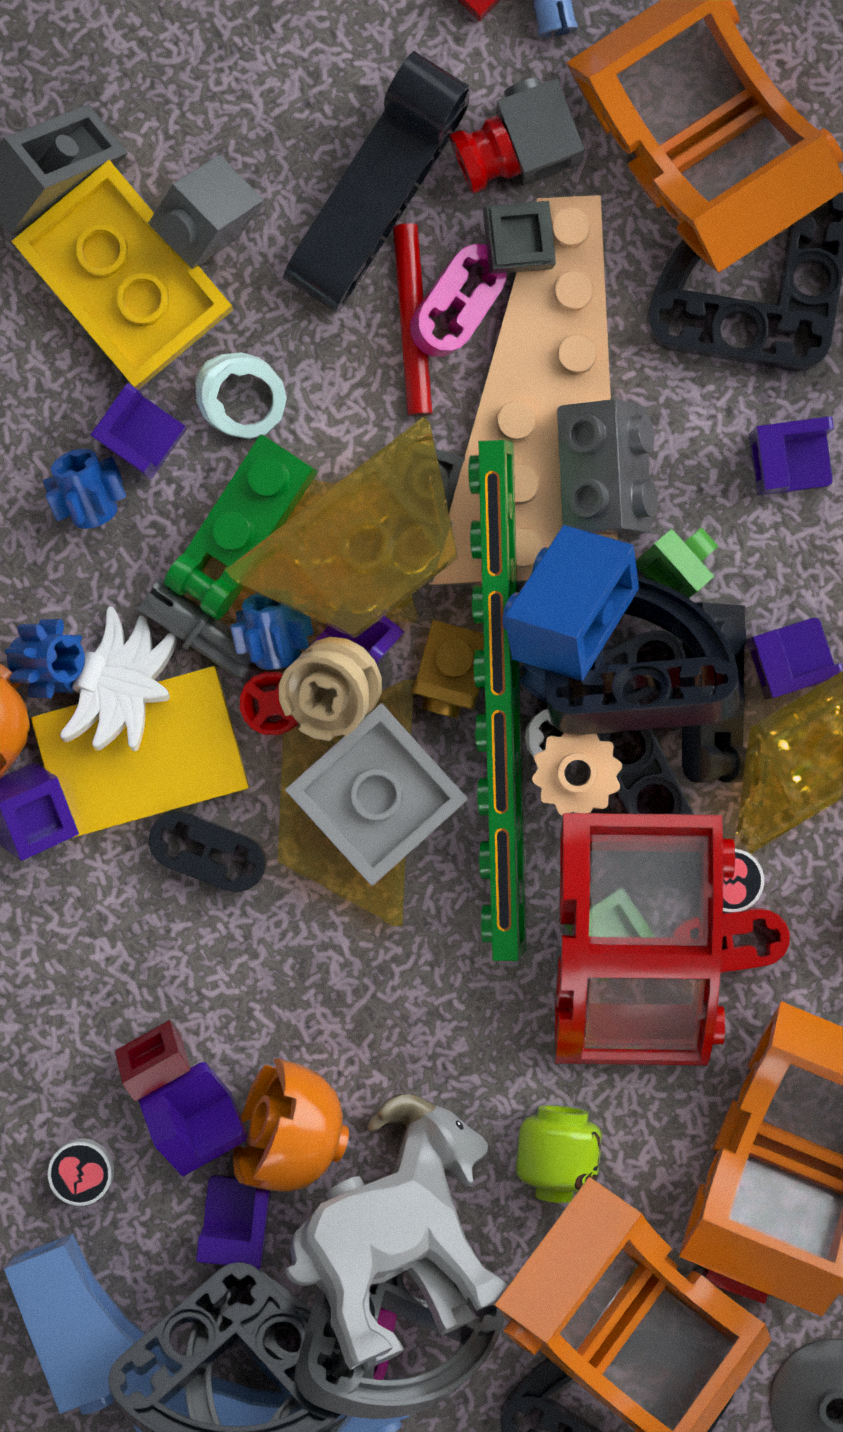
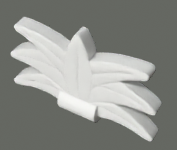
M108 607L102 642L95 653H85L84 668L73 684L72 689L80 694L79 703L71 720L61 731L60 736L63 742H69L79 737L99 719L92 742L95 750L99 751L109 745L127 726L128 745L132 751H137L145 728V703L163 702L170 699L168 690L155 681V679L163 671L177 644L176 636L173 633H169L152 649V636L146 618L140 616L129 640L125 643L124 631L118 614L113 607Z

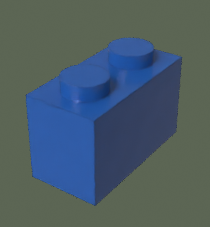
M563 525L549 548L544 547L538 553L533 565L532 574L520 593H513L506 603L502 624L503 628L507 630L512 659L583 681L639 590L634 545Z

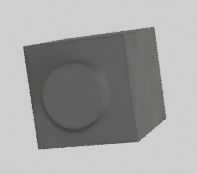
M537 77L529 78L510 86L504 91L505 98L497 101L495 115L501 119L513 145L521 173L518 177L522 186L581 164L585 149L558 78L541 84L540 79Z
M219 154L173 183L148 224L191 269H194L236 241L264 199Z

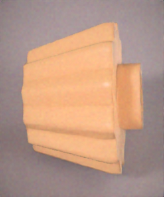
M563 733L561 737L549 736L546 739L545 750L536 753L534 756L538 769L532 776V781L542 788L541 801L543 803L555 804L560 815L573 811L575 813H590L593 808H606L609 795L620 789L616 776L622 769V763L613 757V743L600 741L597 734L573 735ZM574 760L586 762L590 769L588 779L580 785L570 784L565 778V768Z

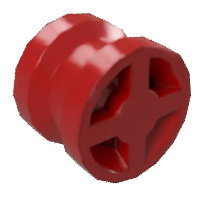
M495 115L485 119L482 127L471 133L459 130L449 134L455 158L465 182L473 195L485 190L490 180L498 177L510 180L520 175L521 172L516 153L499 116Z
M264 672L254 676L245 684L240 694L239 709L243 720L252 730L263 735H281L291 731L299 724L291 714L285 716L280 704L279 683L283 674L279 672Z

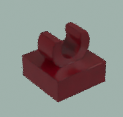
M170 1020L115 1050L121 1082L134 1102L191 1071L183 1040Z

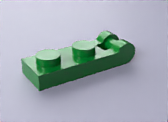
M260 434L185 552L169 568L164 579V585L180 596L185 593L190 594L201 602L200 609L215 620L221 619L242 591L319 471ZM212 556L227 566L216 581L202 572Z

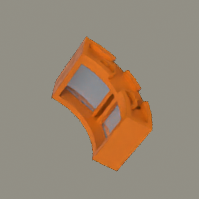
M660 0L566 62L606 135L611 133L615 141L626 153L630 154L633 152L637 157L629 162L627 166L657 209L662 205L664 206L669 215L679 222L680 225L676 228L680 237L710 267L720 273L843 191V174L838 164L843 162V153L833 135L827 129L822 128L818 130L787 101L770 80L736 27L740 19L731 0Z
M781 1001L747 1064L751 1071L744 1080L738 1101L732 1099L713 1144L712 1150L717 1153L705 1179L706 1183L699 1184L687 1222L679 1257L823 1317L838 1295L843 1296V1027Z
M591 1177L586 1180L495 1303L497 1309L509 1321L503 1332L511 1340L533 1356L540 1350L576 1383L631 1426L634 1432H707L772 1340L764 1322L737 1304L704 1276L695 1271H691L687 1278L681 1275L676 1270L679 1266L667 1256L672 1248L650 1226L643 1214Z

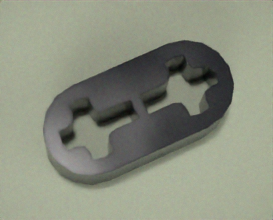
M182 811L165 814L156 820L150 830L148 843L150 852L157 862L169 869L225 891L236 893L247 891L259 883L265 874L267 864L265 851L256 840L194 814ZM180 822L189 826L187 836L194 841L206 845L203 854L182 850L177 858L167 854L169 843L161 839L163 830H174ZM238 845L249 849L247 860L255 864L254 872L252 874L242 873L237 878V881L230 880L226 877L228 866L210 858L213 848L225 853H234Z

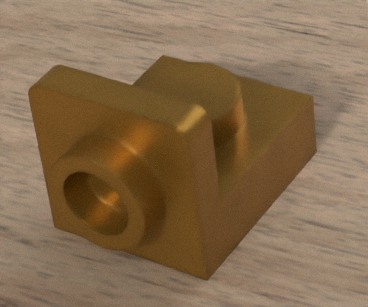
M432 620L417 679L414 680L411 691L415 695L424 697L421 709L456 719L459 717L461 707L475 710L480 688H476L474 680V654L476 649H484L483 633Z

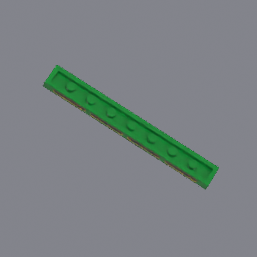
M489 440L478 441L479 455H470L468 464L471 494H480V520H472L470 527L471 554L473 559H482V585H474L472 591L473 620L475 624L483 623L484 649H476L474 654V680L476 688H485L486 713L477 714L475 727L478 752H487V777H480L478 780L477 804L479 815L489 817V841H481L479 871L482 880H490L491 904H484L482 906L481 936L483 943H492V961H518L527 950L519 661L512 659L507 630L503 628L502 624L506 603L513 593L518 592L514 442Z

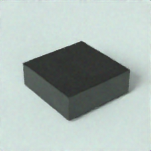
M549 201L489 205L484 208L483 219L490 274L553 269L556 265Z

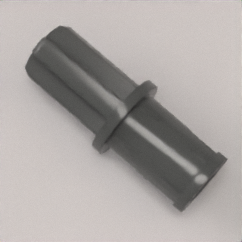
M161 577L137 609L141 614H146L183 640V649L187 651L190 646L235 678H242L254 664L250 660L249 652L244 654L236 653L231 628L203 612L200 606L184 595L180 596L166 587L164 579Z

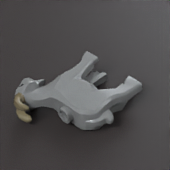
M396 1094L382 1103L378 1113L371 1118L367 1125L368 1131L371 1133L386 1126H401L406 1130L392 1175L364 1185L360 1176H356L332 1187L325 1194L328 1201L321 1203L291 1238L290 1253L293 1266L285 1269L287 1278L298 1285L308 1286L316 1284L325 1293L331 1308V1327L334 1329L345 1363L350 1370L360 1364L363 1365L365 1370L398 1356L404 1350L396 1335L378 1325L369 1311L370 1285L383 1283L407 1271L419 1286L440 1335L462 1327L475 1319L466 1305L468 1298H470L476 1311L487 1306L495 1305L508 1287L507 1283L500 1276L483 1267L472 1250L460 1224L444 1170H451L465 1187L473 1185L472 1167L487 1155L488 1143L480 1134L468 1127L451 1111L413 1094ZM454 1283L457 1285L460 1292L454 1287Z

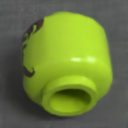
M541 1105L538 1107L537 1115L529 1116L521 1123L515 1170L521 1181L536 1187L535 1197L537 1199L555 1203H570L574 1192H578L589 1177L597 1182L602 1131L597 1125L588 1121L589 1112L586 1110L568 1106Z

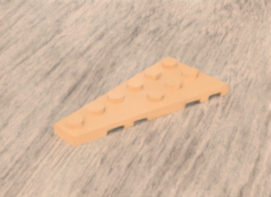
M601 195L537 198L536 202L549 201L556 265L553 269L516 273L466 450L465 461L461 468L447 518L448 521L452 522V526L433 582H429V586L482 583V559H473L470 547L472 520H480V494H471L468 478L470 455H479L478 441L507 440L514 442L517 581H527L529 579L538 553L544 547L549 548L563 526L557 409L561 405L611 399ZM605 531L591 532L618 540L617 533Z

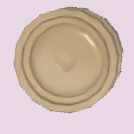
M328 637L315 641L284 671L279 683V701L285 716L291 714L301 725L298 730L314 739L327 741L340 735L346 737L361 724L364 717L376 707L382 693V676L375 660L362 646L349 639Z

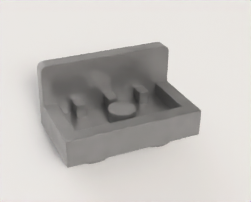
M618 399L561 405L557 409L563 525L590 533L601 531L621 534L652 533V517L657 511L658 496L655 484L650 479L648 453L653 450L655 437L652 421L646 415V406Z

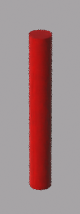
M414 223L398 224L393 226L407 415H431L433 411L428 354L423 353L415 345L410 334L411 319L424 299L418 225Z

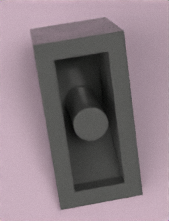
M89 104L4 137L1 141L0 222L10 234L29 227L106 161L110 160L115 166L128 154Z

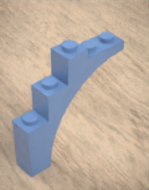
M73 1233L14 1256L6 1265L4 1271L59 1413L62 1414L79 1407L80 1413L85 1415L112 1404L113 1400L110 1395L108 1380L111 1367L145 1333L125 1317L96 1280ZM155 1346L151 1350L156 1355L157 1364L146 1374L140 1376L134 1370L126 1373L128 1388L124 1394L128 1397L136 1391L142 1393L144 1397L152 1394L150 1379L164 1365L169 1376L172 1377L178 1372L166 1362L159 1346ZM212 1375L213 1400L222 1426H250L267 1423L287 1399L282 1392L252 1389ZM184 1387L164 1406L189 1418ZM409 1415L387 1419L352 1417L341 1432H396L402 1427L401 1420L409 1418ZM134 1425L136 1432H143Z

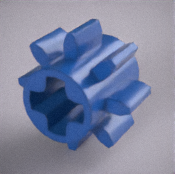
M76 449L63 454L51 466L53 477L43 480L47 491L45 497L55 520L60 521L70 516L73 524L82 529L95 528L111 520L118 510L116 501L126 498V493L122 486L123 480L114 458L111 456L99 462L96 453L90 449Z
M281 590L261 591L246 598L242 603L243 610L236 612L237 623L230 625L236 653L244 654L249 652L251 662H254L259 668L269 670L290 666L302 654L301 649L309 647L307 637L314 634L308 606L295 607L293 598Z
M40 619L38 624H20L17 626L19 637L13 640L9 648L5 649L8 668L12 672L9 678L10 682L29 683L28 696L30 698H52L54 692L72 693L74 691L72 689V681L80 676L85 664V654L80 643L82 640L81 635H63L64 624L61 619Z

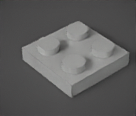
M382 703L368 714L355 730L346 737L344 736L285 789L371 886L379 881L468 800Z

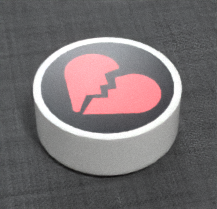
M736 848L734 877L723 878V911L738 912L748 909L759 899L764 887V874L759 862L751 854Z
M82 1138L67 1142L54 1154L48 1167V1181L54 1194L65 1203L75 1206L89 1205L99 1200L110 1187L114 1177V1164L110 1153L100 1143L91 1139Z

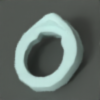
M240 352L221 354L206 361L201 366L195 382L196 403L203 418L216 430L228 436L249 440L259 437L260 434L266 435L282 420L287 396L283 381L268 363L259 357ZM231 373L238 376L252 374L268 384L272 393V404L268 414L262 420L254 424L243 425L233 421L226 415L223 404L216 398L221 383Z

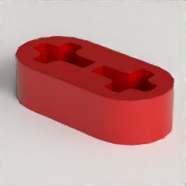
M748 908L738 912H723L722 937L724 947H722L721 973L768 966L776 963L785 955L790 945V932L786 922L780 915L766 908ZM699 915L680 920L672 927L668 937H690V929L698 928ZM757 919H762L764 927L775 929L777 933L776 940L767 942L766 953L761 955L757 954V950L753 945H734L732 935L746 934L753 931V921Z

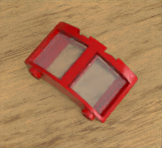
M563 813L560 832L559 922L560 925H572V935H562L561 956H558L554 1000L555 1064L708 1066L713 1045L724 1044L725 1011L723 1006H718L723 933V878L734 877L735 843L734 839L723 838L722 815ZM590 851H592V854H591V883H590ZM590 896H591V936H589Z

